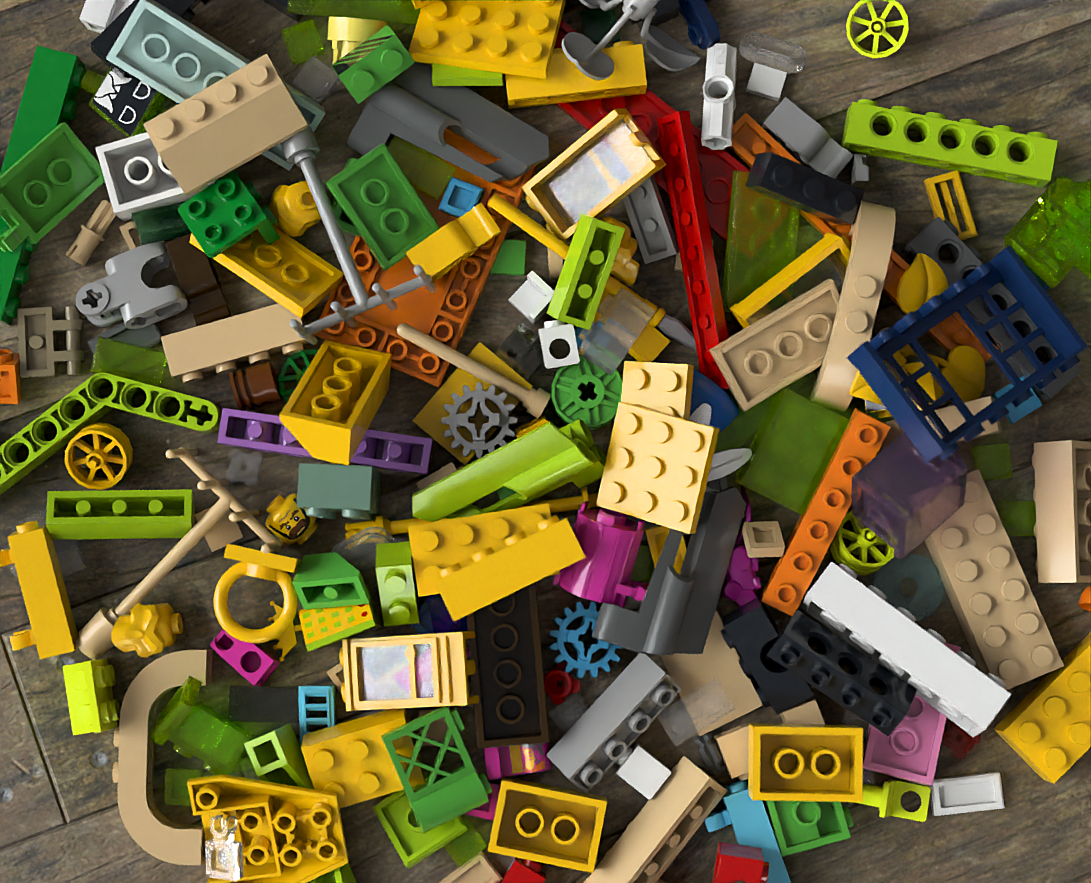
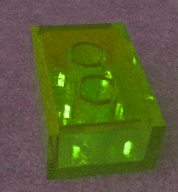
M783 388L776 393L749 448L752 451L751 458L739 468L733 482L795 513L803 515L847 427L849 419L789 389Z

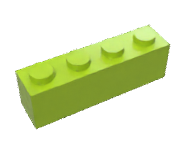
M192 489L48 491L46 526L52 540L183 538L193 528L195 522V504Z

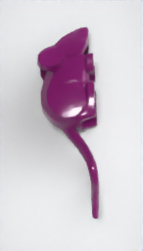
M741 483L742 496L746 502L745 522H752L751 506L745 484ZM742 530L736 538L724 579L725 583L721 589L722 594L726 598L735 601L740 607L756 599L757 595L754 590L761 589L760 578L755 575V572L759 570L758 558H748L746 547L741 544L743 541Z

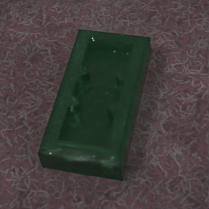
M184 202L131 213L132 223L141 245L190 234V229L178 213L179 206Z

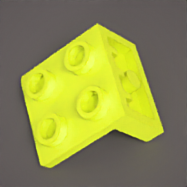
M107 658L62 666L73 735L90 732L100 733L118 726L117 721L120 720L121 709L118 700L113 699L112 686L115 685L116 678L112 665H108Z

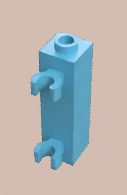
M746 780L727 785L728 791L722 797L725 809L710 813L704 821L708 832L731 824L738 845L762 849L764 861L769 862L767 883H791L763 801L752 800L748 796V783Z

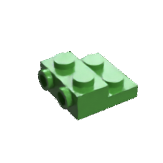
M765 800L782 857L851 838L848 828L853 827L852 817L848 806L842 807L841 802Z

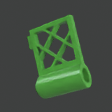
M442 706L381 735L423 833L489 802L487 794L492 792L485 774L477 775L459 734L465 728L456 709L450 711L448 706ZM444 717L448 727L443 742L426 736L430 723ZM421 728V731H420L419 734L413 732V731H415V730ZM404 735L417 739L410 758L398 754L392 741ZM451 737L453 738L456 747L449 745ZM423 741L440 747L433 766L416 760ZM446 749L459 753L464 764L451 772L439 768ZM400 760L408 763L405 771ZM413 766L430 770L431 772L426 784L413 790L408 780ZM437 773L443 775V776H441V777L435 779Z

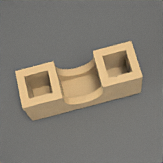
M811 697L780 714L783 724H825L816 700ZM744 723L713 735L729 776L731 778L738 776L739 781L748 779L749 725Z

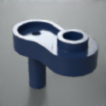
M678 0L680 4L679 12L688 25L690 41L702 50L719 43V27L705 3L711 0Z

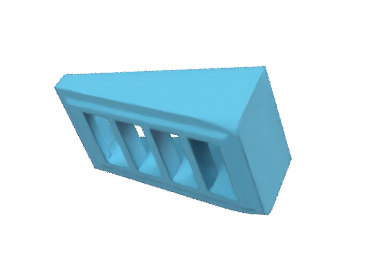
M335 685L299 686L301 748L303 735L314 732L309 731V725L327 724V728L336 725ZM309 697H326L327 703H309ZM327 710V717H309V711Z

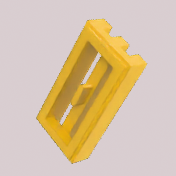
M959 170L925 179L924 184L935 219L939 216L943 221L945 220L935 184L939 183L949 220L959 232L958 238L963 241L978 236ZM949 180L953 182L967 231L962 233L946 182Z

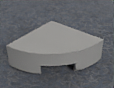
M852 153L850 185L856 188H863L869 181V167L866 165L868 157L866 154Z

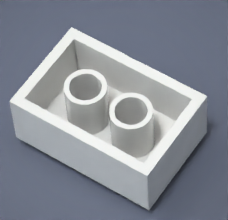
M147 132L95 147L114 214L123 221L141 217L149 212L154 213L181 205L217 181L215 180L186 196L158 154Z

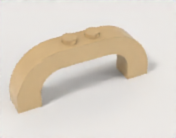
M865 201L860 203L849 232V236H852V246L824 361L821 368L816 370L808 402L810 405L845 412L851 403L853 396L849 394L858 369L847 357L867 340L870 342L892 250L896 222L894 208Z
M213 649L177 651L166 654L148 664L130 684L122 702L119 726H116L114 730V746L119 747L118 762H114L112 777L113 782L118 783V806L125 828L133 840L147 853L162 861L177 865H202L207 861L208 848L203 825H185L173 822L163 815L157 807L153 793L155 717L161 699L171 689L183 685L206 686L212 684Z

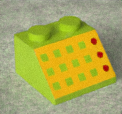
M366 585V588L371 597L369 604L298 610L308 652L382 625L368 585Z

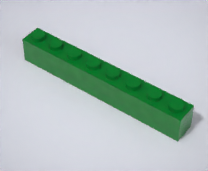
M37 45L0 176L56 126L64 122L68 125L69 120H74L77 113V101H75L79 88L84 86L87 76L85 64L77 55ZM0 216V235H2L11 228ZM26 238L11 252L9 250L3 252L0 249V323L11 325L13 318L18 316L17 309H21V299L19 298L22 285L27 284L31 273V267L28 265L31 253L37 250L40 240L36 244H31Z

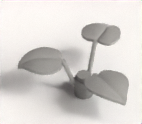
M579 0L589 8L595 9L600 7L603 11L613 10L616 5L623 2L622 10L624 14L597 46L588 37L576 32L568 33L562 40V49L567 58L575 63L576 67L585 76L594 80H605L613 73V61L601 50L629 18L633 21L645 18L640 34L646 40L644 49L664 69L673 72L681 71L696 64L701 58L660 28L650 25L652 17L657 12L654 6L659 0Z

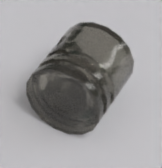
M521 323L506 338L496 352V355L513 370L519 369L517 373L520 376L524 374L526 381H529L544 365L540 337L524 323ZM550 347L549 351L552 355L554 350Z

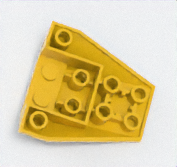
M230 775L188 779L187 785L193 816L201 815L212 871L207 883H307L348 863L349 858L337 793Z

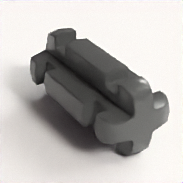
M708 732L697 736L694 742L699 745V754L705 767L709 768L708 774L712 777L726 771L725 764L722 765L721 761L723 758L716 742H712L711 738H713V735Z

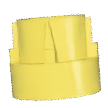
M329 17L327 40L332 41V49H334L333 64L385 27L387 22L360 18Z

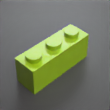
M581 213L547 314L559 321L590 330L625 231L624 228Z

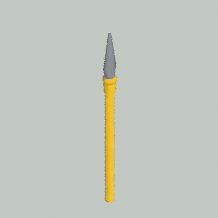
M495 193L487 205L560 257L566 259L570 247L568 244ZM609 274L605 289L635 309L636 313L646 321L649 320L651 326H657L667 337L697 351L694 334L680 320L665 314L666 311L663 308H658L654 303L643 299Z

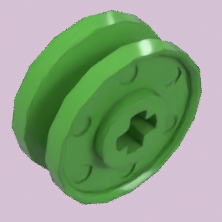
M579 356L580 361L578 364L562 366L557 371L552 382V404L557 416L566 425L581 418L589 431H596L608 426L615 419L618 404L621 402L623 382L619 372L608 361L596 356ZM588 386L594 388L593 395L596 398L594 400L588 398L587 402L581 400L582 393L580 389L583 387L587 390Z

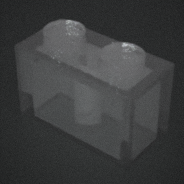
M622 287L614 298L609 294L606 296L597 309L601 317L596 324L592 323L590 330L583 329L578 338L583 340L578 353L609 375H612L656 312Z

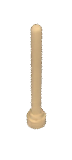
M401 323L397 327V333L401 337L523 402L522 406L527 408L526 412L536 418L540 417L551 397L549 392L541 388L536 390L531 387L528 390L406 323Z

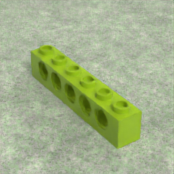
M861 99L858 102H852L847 110L841 146L849 152L948 171L959 170V173L1043 188L1051 181L1058 141L1048 139V135L1041 132H1028L1027 135L1015 133L1014 129L1009 126L995 125L993 128L980 126V122L973 119H960L957 122L947 120L946 116L941 113L915 114L908 107L892 106L889 109L878 107V103L875 101ZM880 122L885 124L888 128V135L880 136L876 134L873 130V123ZM907 130H918L922 135V141H911L907 136ZM941 136H951L955 140L956 148H946L941 142ZM980 141L987 144L990 151L989 155L978 153L975 148V142ZM1016 148L1020 150L1023 154V162L1013 160L1009 154V149Z

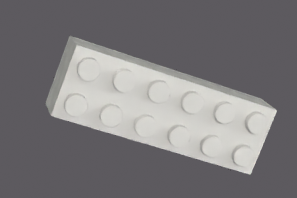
M831 562L806 594L800 608L845 642L918 689L916 694L969 735L975 737L984 731L1011 695L1005 690L1006 684L991 673L984 675L974 667L976 662L967 654L961 651L953 652L944 645L946 640L934 630L928 629L925 631L914 623L916 618L909 611L902 607L895 609L885 601L887 597L879 589L872 585L866 587L857 581V574L848 566L842 563L837 566Z

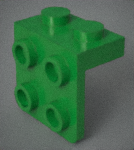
M235 170L217 180L178 208V213L205 254L210 258L216 257L257 229L268 245L280 238L273 227L278 223L277 219L267 205L262 208L259 207L257 201L262 199L251 181L244 185Z

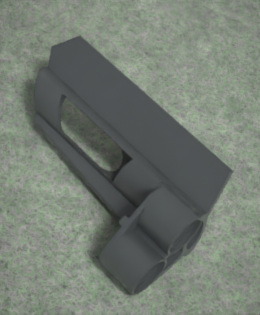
M415 62L371 95L369 103L363 110L347 141L348 147L364 156L381 143H385L387 147H390L396 135L491 183L515 179L527 173L533 165L549 159V136L465 86H433L432 67L421 62ZM445 129L451 130L499 160L487 165L477 162L445 142Z

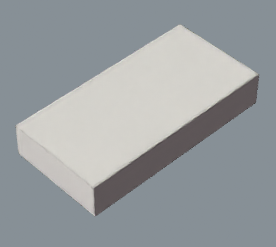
M999 772L933 779V784L929 786L931 788V809L934 816L1005 808Z

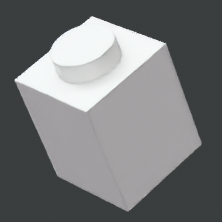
M638 743L633 748L629 747L624 755L616 761L619 765L615 769L616 774L649 800L672 773L667 766Z

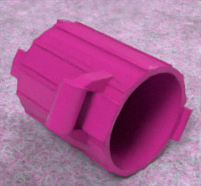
M583 501L581 509L578 510L573 532L585 558L561 569L560 574L555 575L553 585L556 586L558 583L566 591L582 598L600 603L619 604V607L622 608L627 605L629 596L637 601L643 600L649 584L637 582L630 579L643 537L645 520L636 523L627 519L626 514L610 509H589V501Z

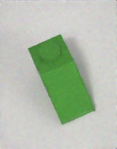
M337 552L304 555L292 582L304 610L370 603L371 597L360 571Z

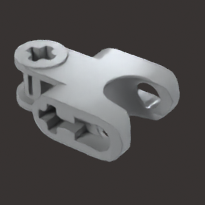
M156 240L109 259L105 264L108 276L84 285L77 292L75 298L79 311L86 315L88 320L95 326L106 327L123 319L128 329H140L178 314L186 309L188 302L185 293L177 286L169 285L157 289L151 288V281L155 274L168 267L171 263L165 243Z

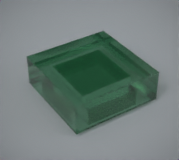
M601 8L580 12L583 33L595 45H598L617 23L614 9L603 11ZM619 30L607 44L620 42Z

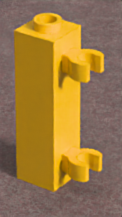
M37 520L16 525L17 531L8 536L10 548L0 550V567L15 564L32 629L13 633V636H10L12 649L19 650L36 645L40 659L73 652L78 648L75 640L79 636L54 541L50 537L46 524L38 526Z

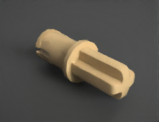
M102 200L86 226L81 224L80 228L82 230L65 254L84 267L100 241H105V238L102 236L116 216L109 201Z

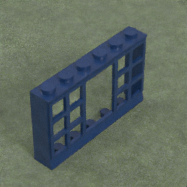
M1009 245L988 263L984 262L967 277L957 280L939 296L935 295L915 312L911 311L894 326L881 331L870 342L867 340L862 343L847 359L860 371V374L923 458H925L924 462L928 463L937 455L943 461L960 449L957 441L962 437L968 443L985 431L981 424L986 420L993 425L1009 413L1005 407L1012 402L1016 408L1032 397L1033 393L1030 391V388L1034 385L1040 391L1057 378L1053 372L1058 368L1062 374L1080 362L1076 355L1088 346ZM1001 281L1017 300L1015 304L1004 311L1000 309L987 292V290ZM979 296L995 316L981 327L965 308V305ZM1020 308L1024 309L1037 326V329L1025 338L1019 334L1007 318ZM955 312L959 313L1014 386L975 415L971 413L916 340ZM999 323L1016 343L1002 354H1000L985 334ZM1041 334H1043L1058 354V356L1045 365L1042 364L1028 345ZM908 344L924 364L922 368L909 377L893 357V354ZM1019 350L1023 352L1036 369L1034 373L1023 381L1019 379L1006 361L1007 358ZM884 360L895 373V375L898 377V379L901 381L900 383L889 370V368L886 366V364L883 362ZM928 372H930L945 392L944 395L931 404L927 402L913 383ZM905 388L916 401V403L919 405V407L922 409L921 411L914 403V401L910 398V396L907 394V392L904 390ZM949 399L966 420V422L952 432L948 430L934 411ZM925 416L928 417V419L931 421V423L934 425V427L937 429V431L941 434V436L943 437L942 439H941V437L938 435V433L935 431V429L932 427V425L929 423V421L926 419Z

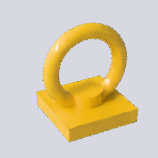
M227 544L224 558L241 562L230 567L221 576L215 588L213 604L219 624L230 636L246 643H264L279 637L291 625L297 612L298 595L292 583L293 579L288 572L297 573L302 560ZM247 575L275 581L280 585L284 595V606L278 619L270 626L262 629L245 628L238 624L231 616L228 609V594L232 585L240 577Z

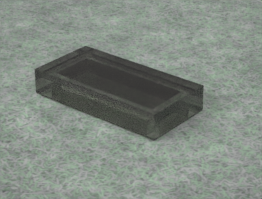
M231 685L228 721L299 723V687Z

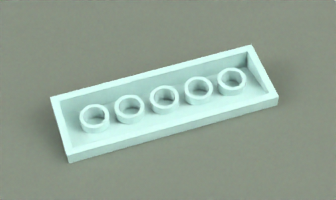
M139 0L106 57L108 61L177 103L183 102L251 63L247 58L154 0ZM286 84L303 116L308 119L314 133L326 114L324 107ZM280 144L262 153V155L288 171L293 166V164L287 162Z

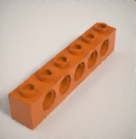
M857 408L854 409L785 544L783 557L778 558L760 593L762 602L790 616L798 609L891 428L886 422Z

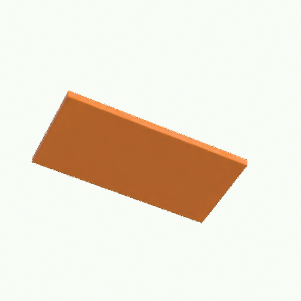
M445 129V142L477 162L487 165L499 160L451 130ZM399 137L392 156L440 228L458 219L438 209L450 178L454 177L484 189L480 203L482 202L502 232L479 247L469 258L464 259L455 268L434 281L433 283L437 287L435 293L429 292L426 286L420 287L393 299L397 304L395 310H390L383 303L353 316L358 323L354 328L350 327L345 321H342L313 335L323 340L392 354V369L441 388L451 363L401 337L397 333V327L401 323H406L457 351L512 224L509 219L487 204L496 193L518 209L525 194L521 187L532 178L537 164L533 165L527 173L515 179L491 183ZM355 237L350 252L369 298L377 295L372 289L375 283H379L387 291L418 277L414 272L415 266L408 256L388 270H383L362 237ZM345 275L343 276L342 283L331 292L320 319L336 313L331 308L333 301L339 302L344 308L356 304Z

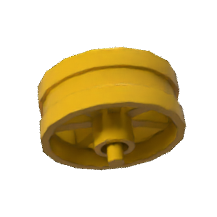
M96 422L86 425L69 441L65 450V465L69 475L78 484L88 489L103 490L113 487L124 477L133 461V448L129 438L121 429L108 423ZM92 434L94 447L80 438L84 435ZM100 435H103L111 439L112 441L109 444L101 443ZM115 445L119 447L122 456L112 454V448ZM75 446L89 455L76 458ZM108 462L123 464V467L116 475ZM86 463L91 469L90 473H87L80 465ZM102 468L108 478L95 477L97 470Z

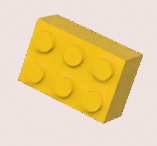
M406 708L387 709L304 734L301 750L314 790L337 793L339 809L403 790L404 788L381 735L410 722ZM404 735L392 741L398 754L410 758L416 738ZM419 751L416 760L423 762ZM400 760L405 771L408 763ZM413 766L408 779L411 787L425 783L424 768Z
M749 723L748 796L752 800L863 802V728L857 725Z
M502 777L487 852L593 873L607 798L555 786Z

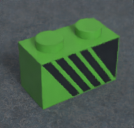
M386 25L331 65V67L359 104L413 65L415 61L396 34Z

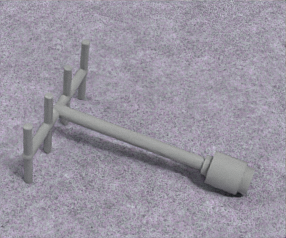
M306 119L309 127L281 142L280 145L287 162L296 164L303 171L356 304L344 308L339 302L333 301L331 308L336 313L306 326H303L296 319H292L289 322L290 327L301 338L315 345L318 339L313 335L314 333L342 321H345L350 327L354 328L358 323L353 316L383 303L390 310H395L397 304L393 299L423 286H426L429 292L435 293L437 287L433 283L432 277L425 272L422 266L416 265L414 272L418 276L417 278L387 291L379 283H375L372 289L377 295L369 298L314 164L315 156L319 153L320 148L309 121Z

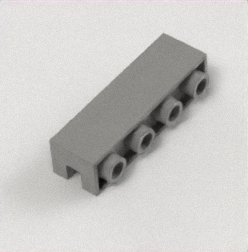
M639 653L546 756L571 782L587 793L601 780L608 769L624 755L641 733L648 729L652 721L674 700L682 688L647 655Z

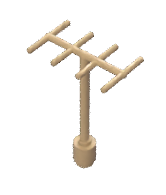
M181 447L167 450L166 457L170 459L180 458L202 480L198 482V489H212L220 499L116 608L112 607L109 610L102 607L78 632L79 637L75 640V644L87 657L96 660L100 655L104 656L114 646L111 632L119 616L129 615L131 609L137 603H140L230 508L234 511V513L229 515L231 521L243 520L266 543L261 547L263 553L278 552L282 548L289 546L284 541L277 540L255 518L259 515L258 509L247 510L224 488L229 484L228 479H215L194 458L198 455L196 448L185 449Z

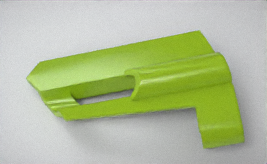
M581 418L560 429L549 421L412 494L413 517L436 522L442 518L454 519L514 509L571 481L578 488L582 489L602 478L606 456L602 449L595 445L588 427ZM503 486L516 492L483 510L471 504Z

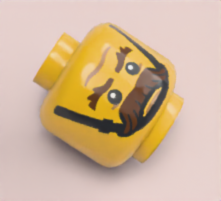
M296 493L289 494L285 498L279 494L266 508V511L270 513L266 519L267 528L288 545L295 542L301 545L318 527V524L315 522L316 517L306 515L305 509L297 507Z

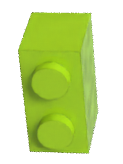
M410 541L377 544L375 569L384 626L419 623L420 598L418 596Z

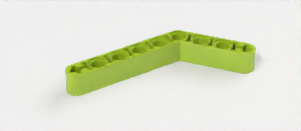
M104 372L97 373L0 446V495L69 443L83 427L95 423L112 409L206 434H212L219 430L222 410L219 406L208 400ZM110 381L113 385L112 394L102 399L99 395V388L104 382ZM144 390L146 401L141 407L135 408L132 403V397L137 391ZM177 399L180 403V410L175 416L168 417L165 412V406L170 400ZM82 402L85 406L84 415L80 419L74 420L71 414L72 408L75 404ZM191 409L200 413H207L208 411V413L213 415V419L204 422L190 416ZM54 423L57 428V434L53 440L46 441L44 430L48 425ZM26 445L29 449V455L24 462L20 463L16 458V452L20 446Z

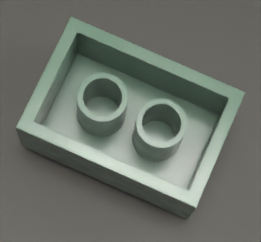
M299 463L297 507L305 509L306 515L321 519H336V513H342V517L349 518L350 520L370 521L371 514H380L382 473L372 466Z

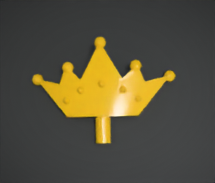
M270 601V605L274 607L276 614L273 617H269L268 620L269 622H275L283 608L276 605L274 601ZM292 622L283 634L274 639L279 642L273 646V649L283 650L282 656L279 658L280 661H284V657L297 644L295 632L302 631L301 625L294 626Z

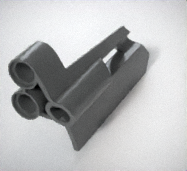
M731 486L721 491L705 492L696 533L691 534L680 574L675 571L673 565L683 532L670 528L638 613L612 604L602 603L593 630V638L645 655L647 653L659 655H673L674 653L703 654L746 507V502L736 487Z

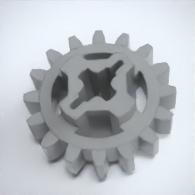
M477 382L475 391H470L469 387L464 385V395L460 397L454 392L451 394L455 401L453 406L444 404L443 408L450 413V416L441 418V423L450 425V429L446 430L443 434L445 438L455 437L451 447L455 450L462 445L464 447L463 456L468 457L473 450L476 451L477 459H480L483 456V451L488 450L491 453L495 451L494 447L497 445L500 447L506 445V442L503 440L505 436L513 438L515 436V433L509 429V425L517 424V418L509 417L508 414L515 409L514 404L504 405L507 394L504 392L497 397L494 385H491L488 391H483L481 382ZM486 399L494 402L502 414L492 413L486 407ZM472 400V407L466 413L457 414L463 404ZM479 405L484 418L489 419V423L483 424L480 430V437H478L475 424L470 423V419L476 418ZM457 428L467 429L472 434L473 443L462 438ZM494 428H501L497 437L486 443V436Z

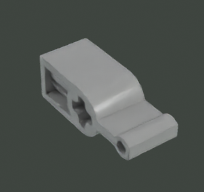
M786 97L762 125V128L797 161L834 179L853 157L847 149L830 138L828 132Z

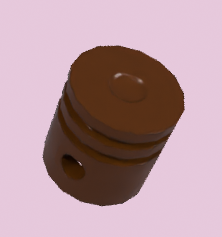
M270 361L246 367L245 372L243 369H239L237 374L234 371L229 372L231 389L239 410L246 411V407L252 410L254 405L262 407L282 401L278 379Z

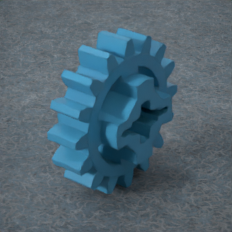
M577 602L574 613L568 607L564 608L562 611L565 619L556 617L553 620L554 624L558 626V630L548 632V636L556 638V643L548 646L549 650H557L559 653L553 661L555 663L566 662L567 664L564 668L566 673H569L573 668L577 669V678H583L585 670L589 671L592 678L597 677V668L599 667L605 673L609 672L610 666L607 662L609 660L619 662L620 658L614 652L615 649L623 648L592 637L599 614L596 611V603L590 602L588 608L584 610L582 603ZM583 617L579 628L576 630L566 629L572 620ZM586 629H588L589 637L594 639V644L587 646L585 651L583 642L578 641V636L585 634ZM564 643L571 645L576 653V660L569 656ZM597 650H607L600 660L590 663L594 652Z

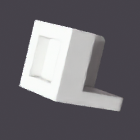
M531 271L527 275V281L510 297L509 302L534 325L547 312L554 290L535 272Z

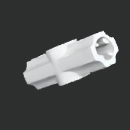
M717 43L713 47L707 48L706 76L702 88L704 105L701 144L702 146L709 147L711 150H724L726 147L732 146L733 117L736 108L735 85L738 52L737 48L731 47L727 43ZM720 94L726 95L725 97L720 99L713 98L716 95Z

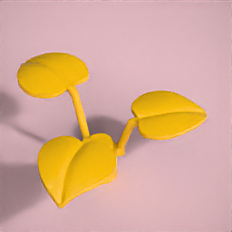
M917 253L913 263L904 272L898 284L897 301L904 313L915 312L935 295L939 296L949 288L943 270L929 256ZM909 344L893 354V357L907 375L908 372L903 367L906 363L904 357L908 355L918 357ZM970 346L955 347L949 353L947 361L928 354L931 360H938V364L943 366L940 372L963 402L980 398L985 385V364L981 354L976 349ZM884 360L883 362L886 364V366L889 368V370L900 383L901 381L898 379V377L895 375V373ZM858 370L849 394L884 405Z

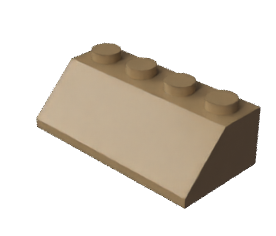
M267 53L143 124L158 154L186 196L309 127L282 75Z
M1065 440L1034 443L1032 466L1035 470L1033 500L1036 504L1034 534L1037 539L1035 569L1038 574V583H1091V442Z

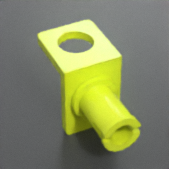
M892 779L885 781L883 786L863 783V802L854 803L878 807L880 811L879 817L882 818L895 816L925 822L928 815L931 788ZM907 791H914L921 798V806L915 812H909L902 807L901 797Z

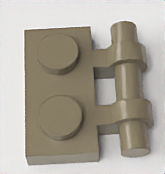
M77 306L65 307V320H56V309L53 307L17 309L20 378L58 377V363H67L68 376H81V363L85 362L84 351L80 347V332L83 331V320L79 319V309ZM57 332H66V351H57Z

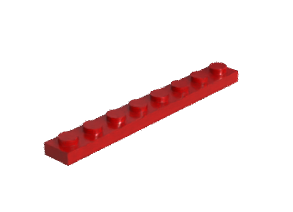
M677 111L656 120L663 160L667 164L665 172L701 374L711 379L722 390L729 389L724 376L709 349L728 339L729 335L689 111Z

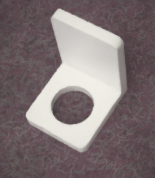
M559 320L544 322V328L538 329V337H540L545 367L550 369L578 364L580 359L574 325H565V322ZM555 339L566 340L570 345L569 355L564 359L554 358L549 351L552 341Z

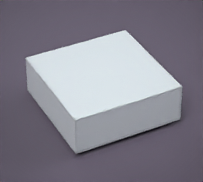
M756 57L745 92L779 101L789 66Z

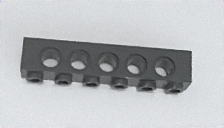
M939 216L902 249L912 262L917 253H923L933 259L943 270L948 287L961 279L963 274H970L983 264L981 262L983 260L981 254L973 246H966L958 238L959 232L956 227L948 220L943 221ZM939 249H948L952 253V264H946L940 260L938 256ZM1002 281L987 290L990 296L999 303L1002 311L1017 302L1005 288ZM980 296L965 305V308L980 327L995 317L988 312L986 304ZM1023 308L1007 317L1012 324H1016L1023 329L1024 338L1037 329V326ZM1000 323L985 333L991 342L999 348L1000 354L1016 344ZM1043 334L1028 344L1034 353L1036 350L1043 351L1047 355V363L1058 356ZM1021 350L1006 359L1007 363L1019 377L1024 376L1027 378L1036 371ZM1076 364L1062 374L1058 368L1053 372L1057 377L1054 381L1040 391L1035 385L1032 389L1042 402L1057 394L1082 370Z

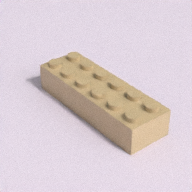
M979 469L969 471L907 497L906 500L980 671L984 675L991 673L1001 679L1006 684L1005 690H1008L1063 667L1064 664Z

